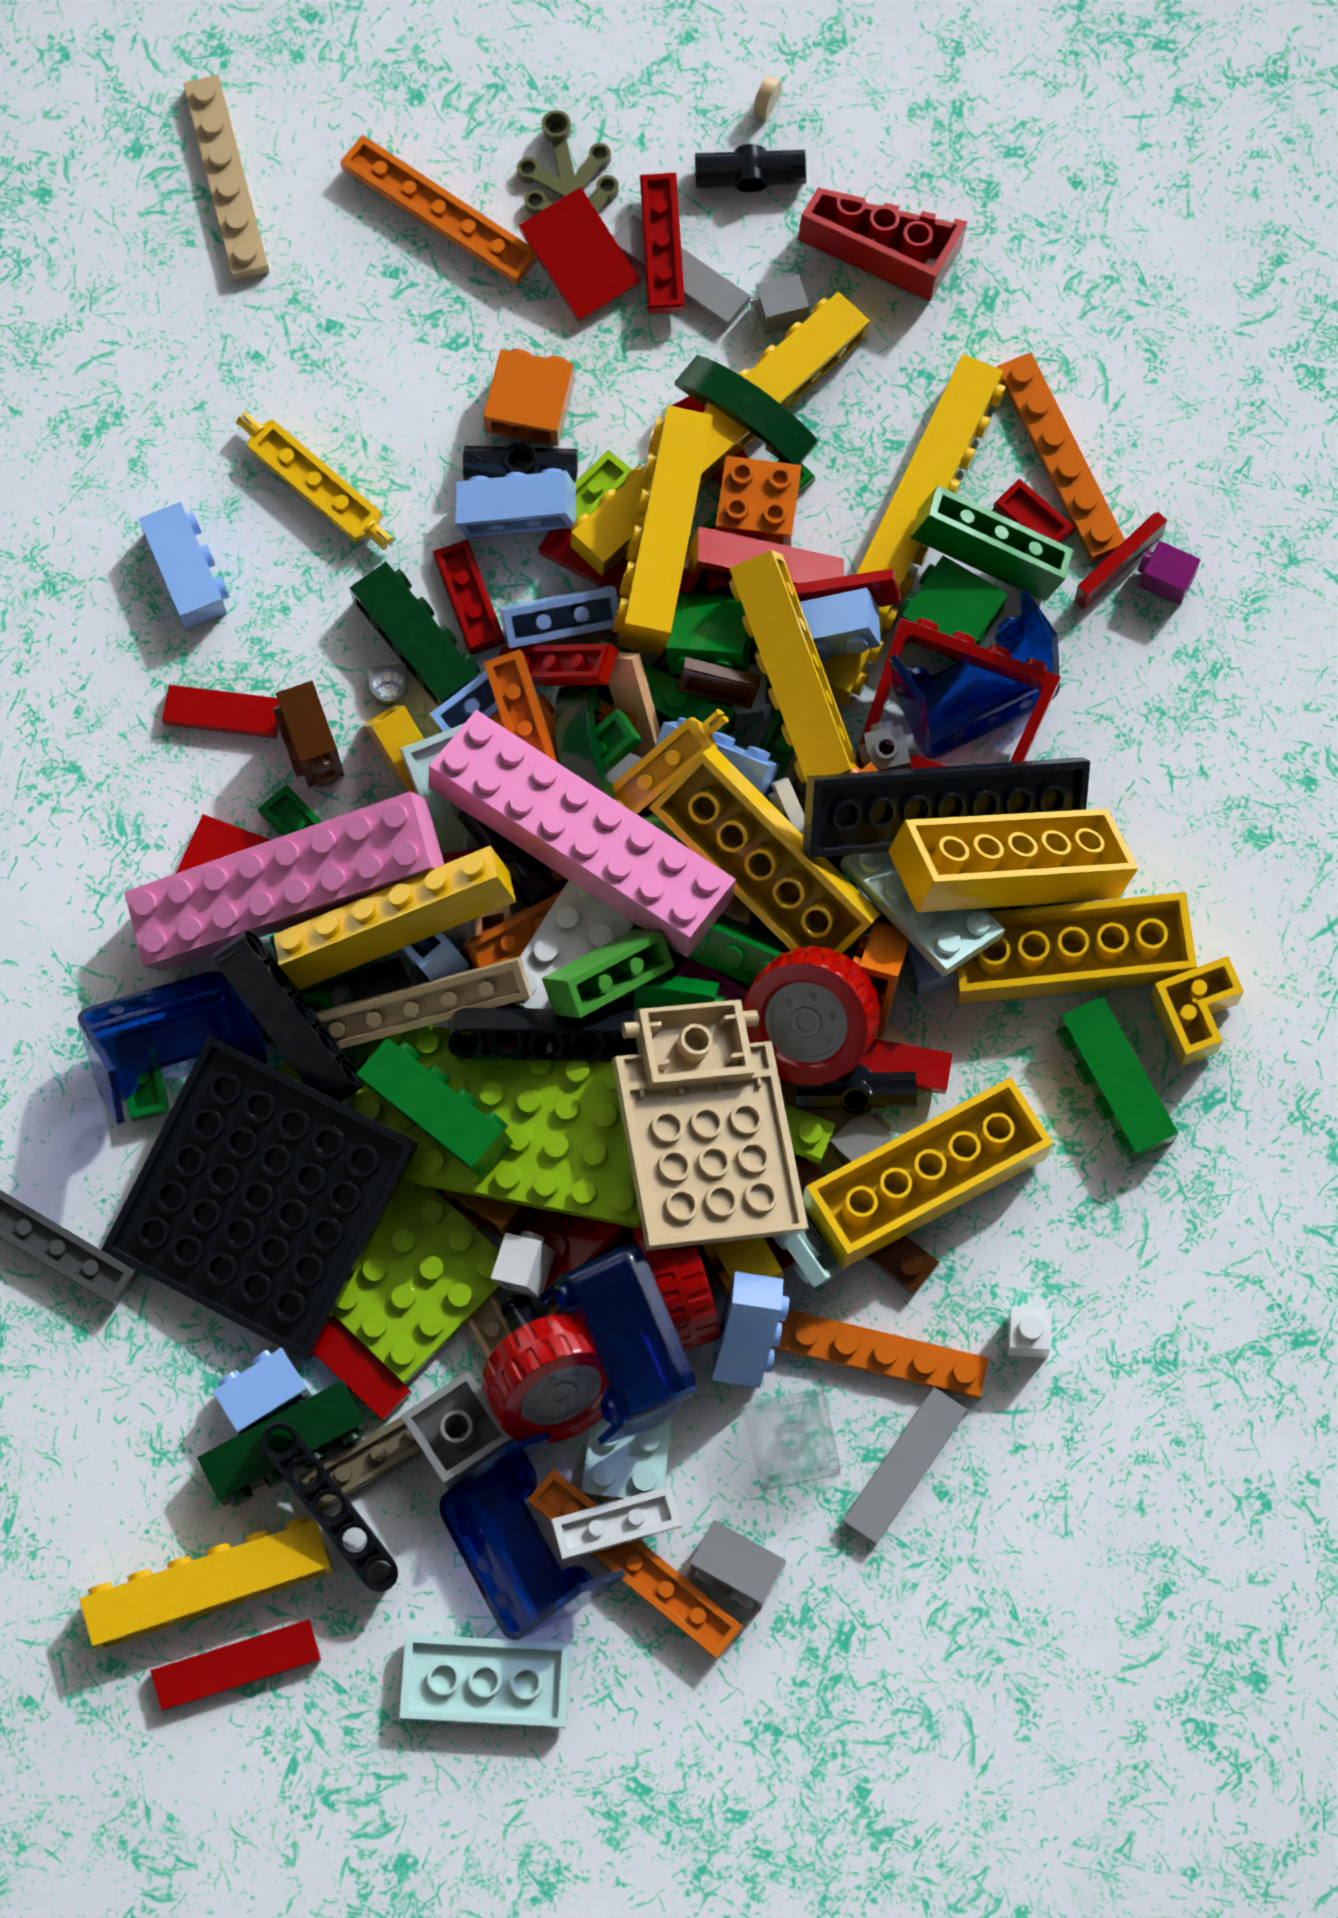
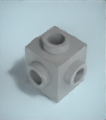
M893 721L880 722L870 726L871 732L863 733L865 744L858 745L863 767L871 762L878 771L912 768L910 757L917 756L912 733L904 734L902 724L894 726ZM885 742H892L894 744V751L889 755L882 754L879 750L880 745Z

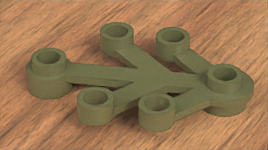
M553 110L544 115L541 126L544 138L553 145L560 177L540 167L538 162L530 157L523 158L518 162L517 173L522 182H537L557 195L565 197L579 187L584 190L598 169L606 168L610 164L611 150L604 143L592 145L589 149V157L575 175L567 139L571 135L570 118L563 111ZM553 128H561L563 130L560 133L550 132ZM602 152L606 154V157L603 159H596L594 155L596 153ZM526 167H532L535 169L530 174L522 172V170ZM604 175L598 179L596 184L597 190L589 199L597 213L606 201L614 200L618 196L619 184L617 179L611 175ZM604 185H612L614 187L613 190L608 192L603 191L601 188ZM531 190L524 198L525 209L531 215H536L553 204V202L546 199V195L540 190ZM539 199L542 203L538 206H533L530 204V201Z

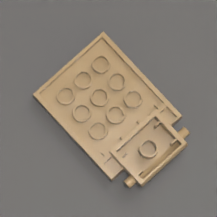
M740 999L637 1009L634 1015V1022L622 1023L623 1038H636L638 1054L615 1056L612 1058V1065L646 1251L805 1233L808 1229L772 1041L749 1043L746 1027L758 1026L759 1015L757 1010L743 1011Z

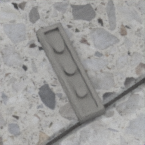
M633 214L613 238L624 255L645 270L643 223L640 218ZM681 248L685 299L728 328L749 304L751 295Z
M934 1387L842 1522L874 1545H877L968 1409Z

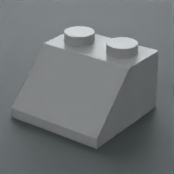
M469 1370L400 1415L437 1474L450 1491L518 1446L515 1439L506 1434L500 1426L484 1392Z

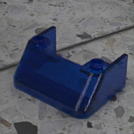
M1025 590L1020 593L1022 614L1017 617L1011 616L1001 622L995 635V645L1008 649L1012 653L1010 658L1024 663L1027 658L1040 660L1048 666L1047 671L1060 675L1058 634L1029 591ZM897 654L889 657L894 693L919 748L928 759L941 757L1032 712L1040 696L1039 690L963 661L930 676L924 667L910 666L905 668ZM1059 682L1058 688H1057V690H1056V692H1055V694H1054L1053 699H1054V698L1057 696V694L1059 693V690H1060V682Z
M219 971L201 973L96 1004L82 1010L77 1017L81 1038L99 1094L117 1125L125 1122L121 1101L128 1099L138 1089L136 1075L198 1057L209 1035L267 1064L261 1024L222 972Z
M631 1243L618 1247L560 1275L539 1296L542 1304L555 1300L561 1309H565L571 1315L580 1312L610 1384L604 1391L603 1399L600 1401V1409L604 1419L611 1424V1427L598 1437L600 1446L659 1426L695 1394L696 1380L644 1253L638 1245Z
M548 1431L502 1446L446 1491L439 1503L441 1518L502 1633L512 1640H519L588 1605L626 1577L623 1569L593 1579L589 1571L580 1565H573L562 1571L525 1503V1500L531 1496L537 1487L536 1472L528 1457L552 1439Z

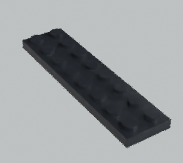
M1077 757L807 776L802 850L809 858L888 852L904 821L912 819L1086 810L1090 760Z

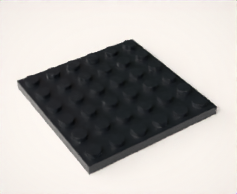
M209 1035L101 1250L296 1356L310 1361L419 1143L236 1047Z

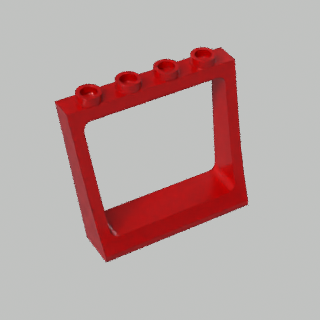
M900 617L863 733L871 732L870 726L881 722L906 645L913 643L1039 690L1040 696L1010 762L1025 761L1058 688L1061 676L1047 671L1048 666L1040 660L1027 658L1024 663L1010 658L1012 653L1002 646L990 645L989 649L975 645V639L966 633L956 631L950 636L939 632V626L928 619L918 618L915 623ZM864 734L859 745L865 744ZM882 743L879 750L882 754L889 755L894 751V746ZM858 747L856 760L859 767L864 768ZM919 755L910 757L912 768L909 769L946 767V765Z

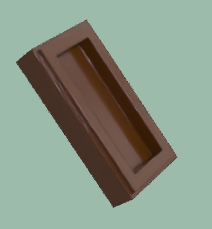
M685 657L676 690L751 709L759 689L761 676Z

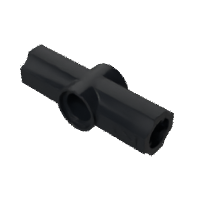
M757 144L738 146L734 152L695 153L696 187L735 186L741 192L755 193L764 190L767 185L806 184L805 150L766 151L763 146Z
M522 441L513 442L507 447L464 446L463 480L468 481L473 476H486L488 478L505 477L506 474L511 472H521L526 475L537 474L549 468L567 471L573 482L578 477V449L533 448L527 442ZM517 461L529 463L527 467L522 469L512 466Z
M461 810L458 812L457 818L482 849L488 846L493 848L509 870L512 886L529 906L547 897L556 889L558 884L538 859L465 811ZM499 847H510L514 850L515 854H504L500 851Z
M858 1064L846 1076H842L839 1080L832 1083L828 1082L818 1086H804L795 1083L796 1107L798 1109H840L843 1113L853 1117L864 1116L872 1108L917 1107L916 1072H872L868 1067Z

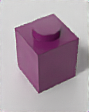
M1159 541L1153 553L1146 550L1137 571L1143 573L1139 587L1181 606L1197 574L1201 559Z

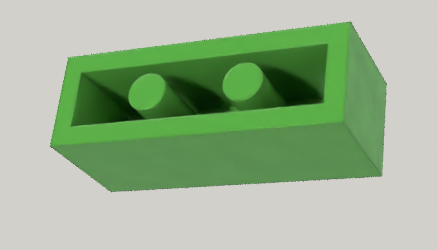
M635 928L541 979L554 1015L582 1018L674 968V964L662 931Z

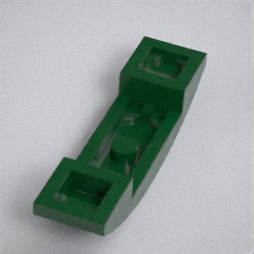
M697 355L674 383L676 387L703 406L709 402L766 443L765 450L783 463L801 465L818 444V439L774 398L741 375L708 358Z
M571 685L559 688L555 706V735L559 764L615 800L613 783L604 779L594 715L601 713L597 685Z

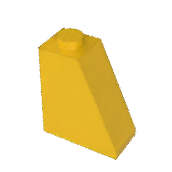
M393 705L361 726L404 792L410 791L416 794L399 749L421 741L424 738L405 706Z

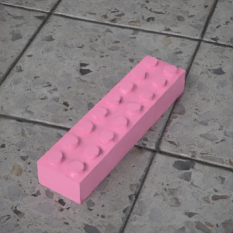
M478 710L474 711L429 765L430 789L642 929L662 931L666 944L686 958L733 900L736 882L734 877Z
M409 791L125 891L124 894L143 967L164 971L213 954L244 930H250L260 938L289 928L442 866L444 861L427 800L425 797Z

